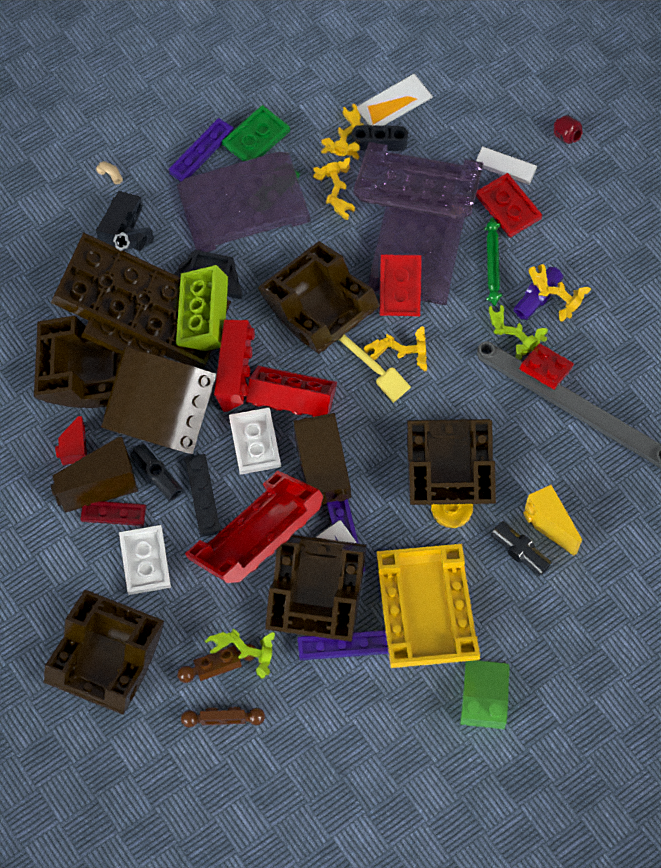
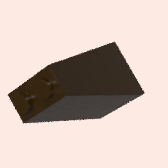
M335 413L294 420L295 441L304 482L320 490L323 495L321 505L352 498Z
M122 436L52 475L54 484H51L53 496L56 497L58 506H62L65 513L80 509L84 505L90 506L91 503L108 501L139 492L130 457Z

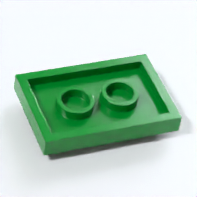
M261 105L222 141V144L251 168L290 132V126Z

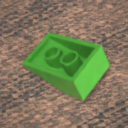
M477 660L465 661L460 725L505 729L508 711L510 664Z

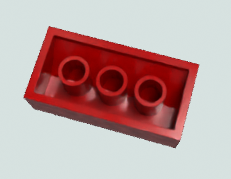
M224 320L214 393L223 412H229L242 405L244 396H247L248 393L246 378L250 376L248 362L252 358L251 340H254L255 330L251 327L249 320Z
M258 365L249 379L246 402H250L254 406H270L278 411L289 410L297 415L308 414L312 415V417L325 415L331 411L337 382Z

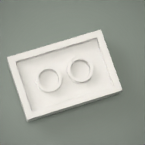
M270 408L229 415L240 475L281 467Z
M158 525L119 532L128 595L171 588L162 526Z

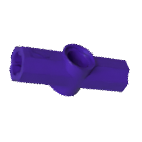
M550 266L546 270L548 286L557 287L558 283L563 280L564 275L556 267ZM532 282L526 290L524 297L517 303L513 311L520 319L528 320L539 306H543L548 301L551 294L547 296L538 295L540 290Z

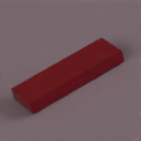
M95 502L91 503L90 506H82L80 520L81 522L144 526L147 506L146 504Z

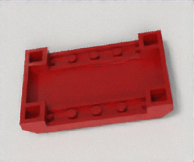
M276 471L263 483L266 491L212 540L208 543L199 540L185 555L190 561L226 583L240 582L250 572L255 571L263 560L270 557L282 543L288 541L296 530L302 528L307 520L320 510L323 495L319 489L283 472Z

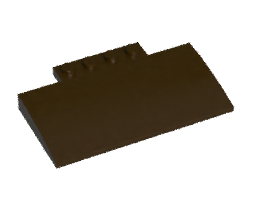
M83 232L51 301L52 304L89 320L81 337L120 355L123 354L124 347L162 358L165 355L180 363L202 370L212 351L187 348L176 344L180 277L125 251L118 250L116 247ZM227 300L226 313L231 303L230 300Z

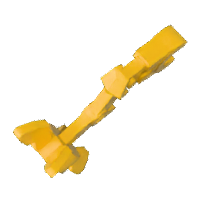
M352 104V111H348L346 107H343V115L351 126L345 130H342L340 127L338 128L340 140L333 142L330 138L323 139L321 143L326 147L321 150L322 154H326L329 151L338 156L353 155V158L359 159L357 151L360 149V146L356 142L351 144L346 142L347 137L352 134L355 126L364 125L360 123L361 116L357 106Z
M350 157L345 158L344 162L329 163L321 169L319 167L313 168V171L316 172L313 174L314 179L322 181L325 176L332 178L334 188L331 194L327 196L326 204L330 203L334 207V211L345 220L349 219V214L345 211L350 210L354 213L355 207L337 198L340 189H346V184L340 181L338 174L349 171Z
M544 264L538 266L539 273L536 272L535 266L529 268L532 281L540 290L538 295L557 294L566 302V308L559 311L560 322L572 317L571 312H574L579 307L584 294H588L591 290L590 287L574 290L573 296L565 291V286L562 282L558 283V287L548 286Z
M423 326L415 333L417 345L402 346L394 340V337L386 334V338L382 340L377 339L364 347L365 353L374 351L370 355L374 361L388 347L399 352L397 354L398 358H402L406 354L418 353L416 358L418 361L417 365L423 371H427L426 338Z

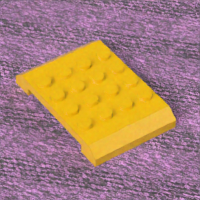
M462 544L377 551L378 575L391 668L480 660Z

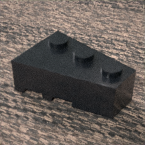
M118 191L96 229L97 239L116 247L113 242L115 235L124 232L127 227L135 228L143 208L141 196Z

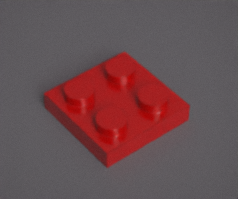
M539 343L522 362L519 369L555 390L572 370L574 363Z

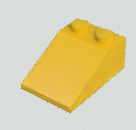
M552 485L529 494L524 511L527 522H531L536 530L570 554L576 555L582 538Z

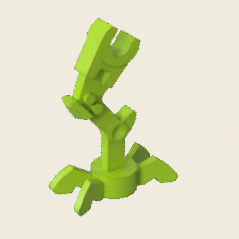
M500 305L499 312H494L492 306L489 307L490 320L495 327L494 334L515 335L523 342L522 345H516L515 358L521 360L523 355L532 352L541 341H547L545 336L548 333L547 328H539L536 330L535 336L531 335L528 337L522 331L520 323H518L516 328L504 325L503 305Z
M232 629L231 633L222 632L211 635L205 640L206 643L213 641L216 644V647L210 650V653H216L228 644L234 643L241 651V654L238 656L239 659H243L248 655L258 657V661L261 664L255 671L260 679L270 674V669L267 667L270 665L272 657L271 641L274 640V632L259 641L262 646L261 649L248 647L241 640L240 634L235 629Z

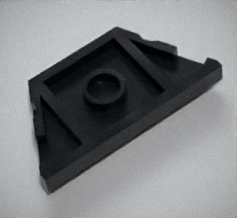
M194 250L188 256V259L178 266V270L174 273V275L181 278V273L217 265L228 276L227 296L242 299V291L233 257Z

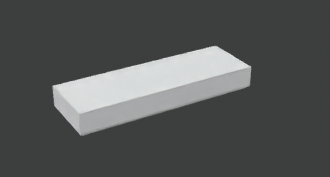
M482 147L475 162L477 167L500 175L509 173L514 180L530 185L537 169L536 165Z

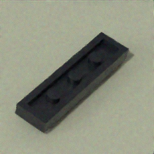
M206 454L185 457L200 537L218 534L221 530Z

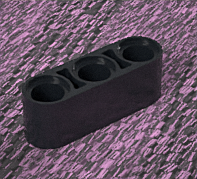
M357 125L352 130V143L356 142L360 146L359 150L403 151L408 144V130L403 126Z

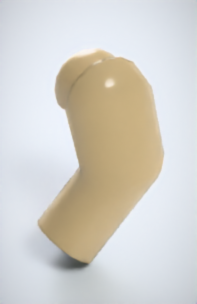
M102 161L96 167L99 174H110L114 184H120L123 181L116 166Z

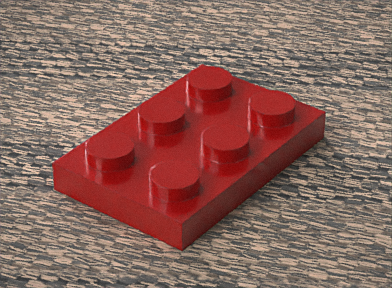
M509 173L476 191L475 196L496 222L500 223V227L509 238L542 219L543 215Z
M381 255L380 316H421L422 255Z

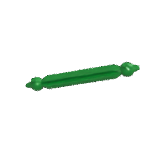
M491 217L487 226L484 227L485 231H489L487 234L488 289L490 293L486 299L492 302V305L495 307L500 297H502V293H498L500 288L499 237L496 232L498 227H500V223L495 222L494 218Z

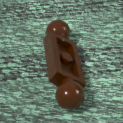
M246 644L248 647L256 649L253 644ZM235 646L195 659L193 660L195 667L182 666L178 670V679L182 683H190L198 675L200 681L242 667L241 659L238 658L241 651L237 652ZM248 655L243 660L252 661L256 657Z
M229 707L225 711H219L218 708H207L205 711H200V714L193 710H187L181 716V723L187 728H192L197 723H201L202 726L246 724V721L257 726L261 725L265 720V713L260 708H253L249 712H245V710H241L239 707Z

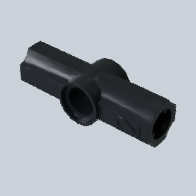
M127 227L124 232L115 235L113 242L116 248L121 251L132 248L141 251L144 246L153 243L155 237L152 230L147 227L140 229Z
M145 444L136 446L130 453V456L148 476L149 481L159 489L168 501L179 497L183 489L166 470L163 462L158 460ZM154 470H161L158 475L151 474Z
M504 521L499 523L492 531L491 536L507 549L510 557L518 563L522 562L537 576L543 575L552 562L535 548V544L531 539L523 534H518Z

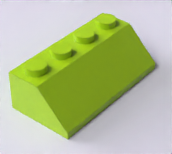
M217 265L181 273L176 338L178 346L203 351L221 348L224 320H226L228 276Z

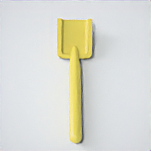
M345 334L342 338L338 339L374 372L380 375L376 380V384L393 403L411 388L395 368L391 367L385 372L377 362Z

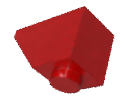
M78 416L58 438L59 445L55 446L56 457L60 458L62 465L73 464L87 456L85 424L82 416Z

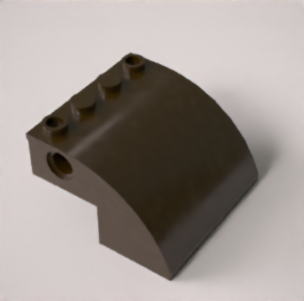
M320 241L258 287L261 295L282 323L301 342L318 354L325 351L332 343L342 338L346 332L357 326L360 321L380 307L373 288L351 275L343 256Z
M75 315L38 321L34 397L48 403L67 407H107L122 355L81 337L86 326Z
M124 347L101 427L193 454L216 374Z
M407 420L410 505L496 504L492 420Z
M292 534L290 539L282 543L276 550L274 580L269 587L265 630L352 642L361 595L367 544Z
M85 589L65 619L64 637L45 664L43 683L124 715L150 666L161 636L164 620Z

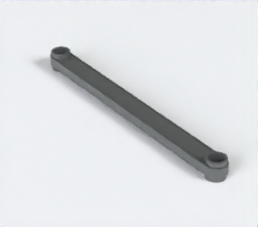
M485 341L478 346L477 356L481 362L486 363L653 463L658 468H661V458L659 457L661 455L660 443L559 384L554 390L519 369L522 361L491 342ZM487 350L491 353L485 354L482 351Z

